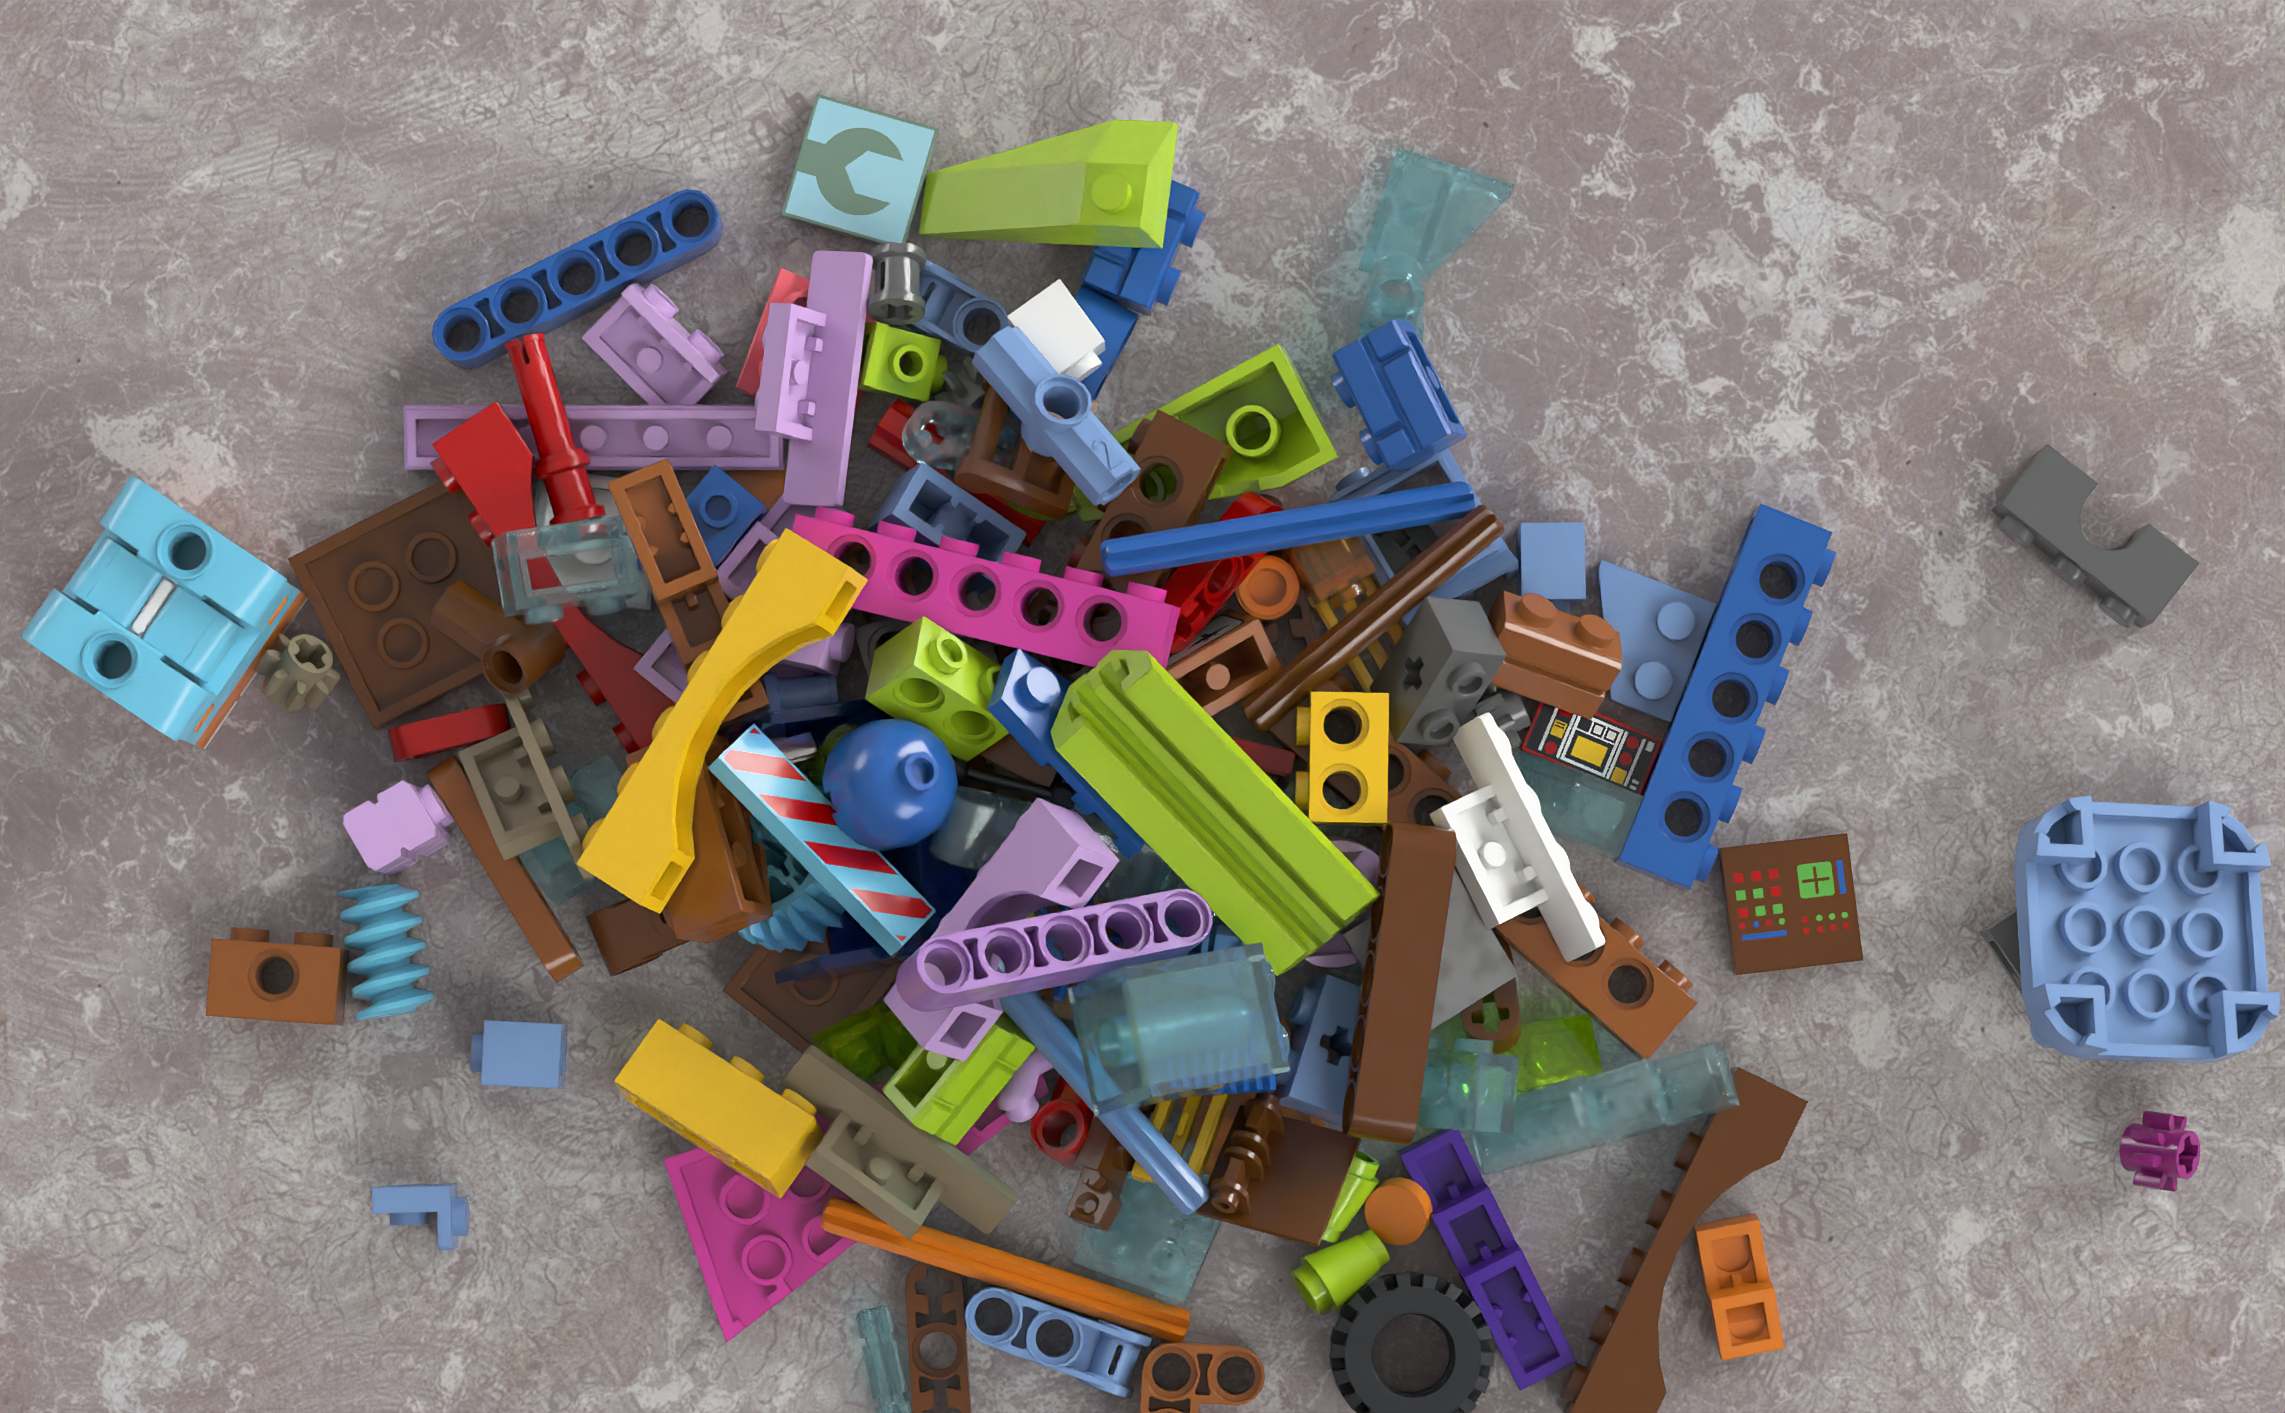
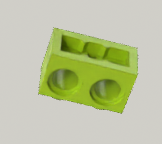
M925 616L920 617L875 650L865 700L895 719L905 718L926 726L945 743L950 754L968 762L1009 734L1006 728L987 709L1002 666Z

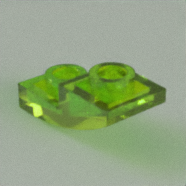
M886 1003L851 1015L811 1037L814 1046L837 1060L842 1066L863 1081L887 1066L897 1071L919 1044Z
M1589 1014L1522 1025L1521 1036L1516 1045L1507 1052L1497 1055L1483 1054L1476 1051L1466 1038L1460 1039L1455 1043L1469 1104L1528 1097L1538 1089L1593 1083L1604 1075Z

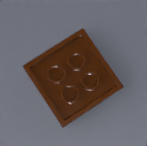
M442 481L288 558L375 730H379L484 676L478 657L429 624L433 608L443 597L446 589L453 583L461 579L519 620L533 615L527 601L523 600L503 570L508 564L497 542L488 548L468 520L467 515L476 510L462 488L451 494Z

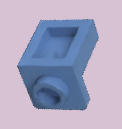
M457 1183L380 1185L372 1188V1214L390 1213V1225L429 1224L428 1212H437L439 1251L458 1248V1236H468V1198L458 1197Z

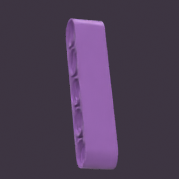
M1174 889L936 936L927 940L899 967L896 976L897 990L902 1000L911 1008L921 1012H933L1165 965L1179 960L1205 939L1210 933L1213 923L1212 912L1207 902L1198 893L1189 889ZM1164 915L1173 918L1179 924L1182 930V937L1174 935L1168 929ZM1105 927L1115 930L1121 936L1124 949L1114 946L1109 941ZM1045 939L1055 941L1062 948L1065 961L1058 960L1049 953ZM985 951L993 952L1001 958L1005 966V973L995 971L988 964ZM924 963L935 965L942 972L945 986L938 985L928 978L924 969Z

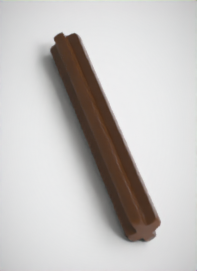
M1484 504L1478 505L1244 700L1241 705L1244 715L1256 729L1267 731L1308 697L1311 692H1314L1422 602L1426 596H1429L1500 537L1504 531L1503 524L1489 507Z

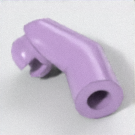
M1037 1048L1034 1049L1021 1067L1013 1072L1012 1078L995 1097L997 1107L1000 1110H1005L1006 1117L1012 1122H1025L1036 1114L1039 1104L1034 1093L1039 1075L1054 1068Z

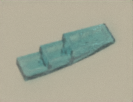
M1711 1042L1659 1060L1644 1059L1592 1077L1577 1076L1467 1112L1466 1115L1481 1174L1488 1175L1632 1138L1739 1106L1740 1103L1724 1043Z

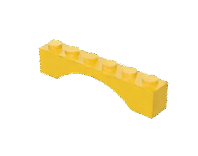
M785 528L779 539L772 540L762 551L756 564L757 575L745 594L737 596L727 607L721 621L723 628L711 649L702 652L692 663L686 679L688 685L675 706L667 708L660 715L652 730L653 742L641 761L635 762L625 771L617 787L618 798L606 817L600 818L591 826L582 843L584 852L577 862L578 866L639 905L659 914L695 859L692 830L695 791L706 753L722 721L743 693L772 666L805 646L833 636L868 579L850 566Z

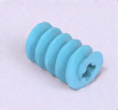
M391 884L338 892L337 895L339 897L357 901V904L340 913V920L360 926V930L343 939L344 946L364 951V955L347 964V971L349 973L367 976V981L350 990L351 997L371 1002V1006L354 1015V1020L377 1019L417 1012V1007L434 998L433 991L414 987V981L431 972L430 966L414 963L410 960V956L427 947L426 940L408 937L406 932L424 922L423 915L403 910V905L420 896L419 890L400 886V884Z

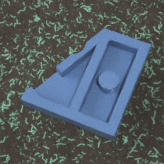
M1601 560L1596 572L1600 588L1602 618L1615 631L1620 633L1623 659L1621 670L1608 690L1609 701L1670 724L1716 604Z

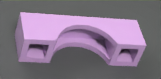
M1037 798L1028 811L1018 819L1015 828L989 862L979 870L976 879L957 904L941 920L937 930L930 939L936 936L1022 920L1031 913L1048 906L1062 905L1073 909L1083 908L1120 860L1077 812ZM985 951L988 964L995 971H998L1000 957L993 952ZM924 963V969L928 978L938 985L945 986L942 972L935 965ZM896 983L883 999L923 1049L964 1062L1003 1012L999 998L933 1012H921L911 1008L902 1000Z

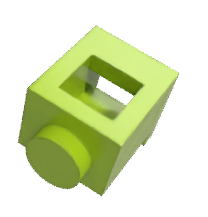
M865 322L857 389L894 399L899 398L906 402H928L930 392L936 393L942 387L944 378L941 374L943 371H947L946 357L939 355L941 340L890 327L888 324L880 322ZM905 352H907L902 372L899 366V361L901 356Z

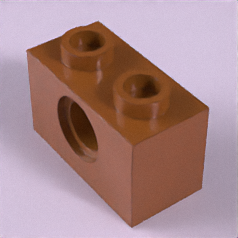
M231 927L230 940L212 938L205 1016L343 1026L348 976L347 964L349 963L350 949L333 947L334 935L295 932L294 944L269 943L270 930ZM282 957L291 964L294 971V979L288 990L276 995L265 986L263 974L266 966L272 960Z

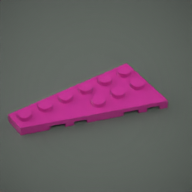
M1043 1074L1039 1075L1034 1093L1037 1102L1050 1093ZM888 1081L874 1085L872 1087L878 1092H880L882 1095L886 1096L882 1088L887 1084ZM994 1098L956 1146L953 1145L965 1155H970L1012 1122L1006 1117L1005 1110H1000L997 1107L996 1098ZM816 1112L814 1117L824 1134L831 1123ZM699 1147L664 1159L726 1343L857 1242L824 1231L820 1227V1220L825 1204L831 1197H837L855 1204L859 1203L806 1165L783 1197L779 1199Z

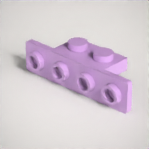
M814 252L806 308L792 303H770L768 323L762 338L764 356L760 387L755 396L756 421L754 430L790 440L783 500L786 504L840 508L844 502L873 264L872 256L863 252Z

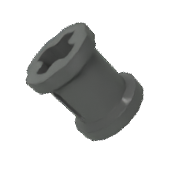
M887 242L874 247L871 250V256L873 258L872 269L875 270V294L868 301L867 311L869 316L875 321L888 325H908L923 319L925 315V302L919 296L920 273L925 270L926 252L921 247L911 243Z

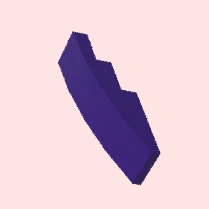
M1453 1122L1398 1150L1397 1153L1410 1179L1419 1184L1428 1194L1432 1204L1431 1220L1471 1299L1482 1311L1481 1314L1489 1325L1492 1339L1518 1389L1521 1391L1576 1363L1577 1360L1522 1249L1517 1244L1456 1124Z

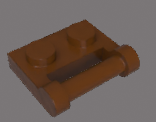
M984 378L982 389L986 396L968 455L959 460L954 476L955 483L966 491L973 493L988 492L1060 521L1069 509L1076 484L1053 457H1046L1034 452L1026 445L1020 430L1009 469L992 462L1009 406ZM1091 399L1092 405L1090 410L1096 416L1099 402ZM1048 412L1053 417L1064 419L1056 413Z

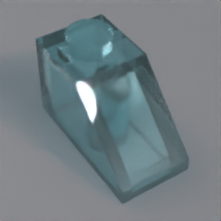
M1519 752L1515 762L1526 784L1536 793L1541 806V814L1552 835L1610 859L1620 856L1644 796L1583 771Z

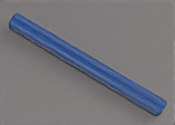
M1458 481L1105 540L1100 545L1101 564L1106 574L1111 577H1118L1463 519L1475 509L1474 493L1471 485Z

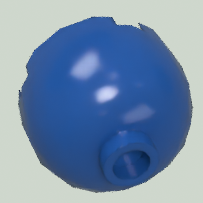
M905 718L870 721L843 735L827 756L822 779L824 794L831 793L832 804L837 811L831 814L837 826L857 844L877 851L909 847L937 831L953 810L958 787L955 761L945 743L926 726Z

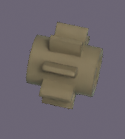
M282 633L279 634L255 667L257 673L266 676L263 683V694L274 705L290 712L299 710L305 705L314 712L318 711L341 678L340 673L330 669L333 663V652L323 641L314 636L301 634L289 640Z

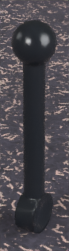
M953 758L958 783L968 779L1050 800L1051 803L1069 810L1075 805L1071 797L1076 791L1068 783H1061L1051 788L973 768L965 760Z

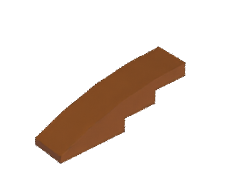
M666 458L608 482V487L687 676L695 659L702 652L709 651L723 629L721 621L729 603L669 459ZM760 679L743 693L724 718L719 729L770 708V702Z

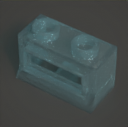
M621 516L506 531L492 540L504 617L524 614L526 625L564 619L563 608L587 605L589 616L623 611L627 609L625 600L642 592L636 554ZM611 548L615 579L532 590L527 560Z

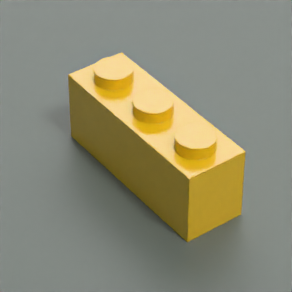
M658 1019L614 1080L625 1100L781 1199L805 1166L804 1163L824 1135L814 1117L817 1109L801 1095L786 1088L779 1095L763 1085L762 1082L765 1076L744 1059L733 1056L730 1062H727L710 1051L714 1046L713 1043L695 1028L682 1023L679 1029L676 1030L661 1019Z

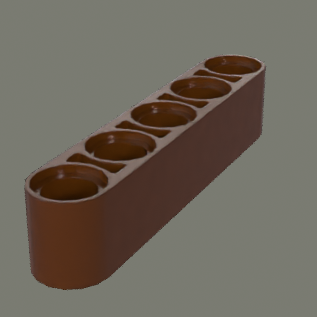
M1389 821L1385 827L1375 888L1382 895L1374 902L1371 911L1343 1104L1342 1130L1344 1137L1406 1145L1411 1144L1414 1138L1456 859L1457 838L1454 829Z

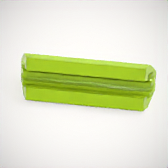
M1112 650L1097 662L1098 665L1087 674L1084 673L1069 686L1050 731L1055 749L1170 868L1207 902L1209 908L1276 976L1287 972L1326 945L1342 930L1363 915L1382 895L1148 651Z

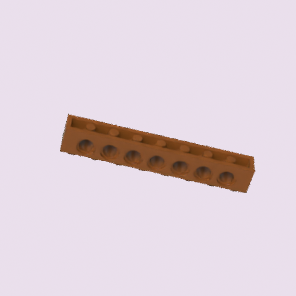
M1336 672L1314 692H1353L1355 687L1339 672ZM1309 696L1265 731L1284 749L1295 752V758L1307 769L1308 746L1296 745L1297 707H1309ZM1339 709L1328 714H1340L1346 717L1351 722L1354 730L1352 742L1359 737L1360 723L1353 713ZM1389 729L1388 757L1394 759L1399 764L1402 777L1400 784L1388 791L1387 823L1389 821L1417 824L1414 818V810L1417 803L1425 798H1436L1447 805L1463 797L1445 782L1452 773L1442 762L1424 748L1417 755L1413 754L1402 743L1395 741ZM1334 774L1324 781V784L1349 806L1352 807L1357 803L1359 788L1352 777L1346 774ZM1386 825L1373 827L1381 834H1384ZM1454 866L1455 871L1457 872L1458 876L1460 877L1461 881L1463 882V880H1462V878H1461V876H1460V874H1459V872H1458L1456 866ZM1576 881L1584 899L1592 906L1596 898ZM1542 914L1536 918H1525L1517 915L1491 928L1495 934L1502 936L1511 948L1640 1061H1647L1698 1003L1687 993L1693 986V983L1666 960H1663L1658 967L1638 951L1645 941L1617 917L1608 924L1597 915L1599 928L1605 938V944L1593 950L1583 961L1572 960L1567 962L1563 958ZM1620 966L1634 969L1642 981L1640 995L1629 1004L1617 1001L1611 995L1608 988V980L1611 973Z

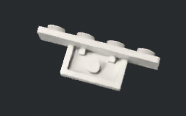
M1489 712L1459 727L1458 733L1453 737V740L1479 790L1447 804L1429 815L1435 827L1455 830L1457 838L1455 866L1487 930L1538 906L1563 958L1567 962L1605 944V938L1599 928L1597 913L1591 904L1584 899L1570 871V862L1566 852L1556 843L1541 814V806L1536 793L1526 784L1512 756L1511 745L1506 734L1497 727Z

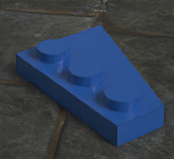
M1018 648L1004 658L987 709L1040 766H1053L1076 791L1071 800L1086 816L1095 812L1117 835L1111 843L1126 859L1132 857L1142 850L1144 840L1055 749L1050 731L1072 682Z

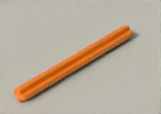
M837 1197L828 1199L821 1216L820 1227L826 1232L1171 1342H1182L1189 1327L1190 1313L1184 1308L921 1225L909 1240L862 1205Z

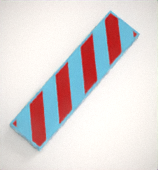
M755 724L748 728L708 767L725 787L890 956L896 953L936 912L927 900L879 851L857 844L837 826L831 815L837 812L834 805Z

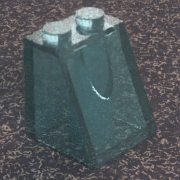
M1262 943L1125 966L1067 988L1095 1116L1254 1083L1290 1071L1288 1062L1290 1051L1289 1038L1285 1028L1279 1021L1273 994L1276 985L1275 974L1271 964L1265 958Z

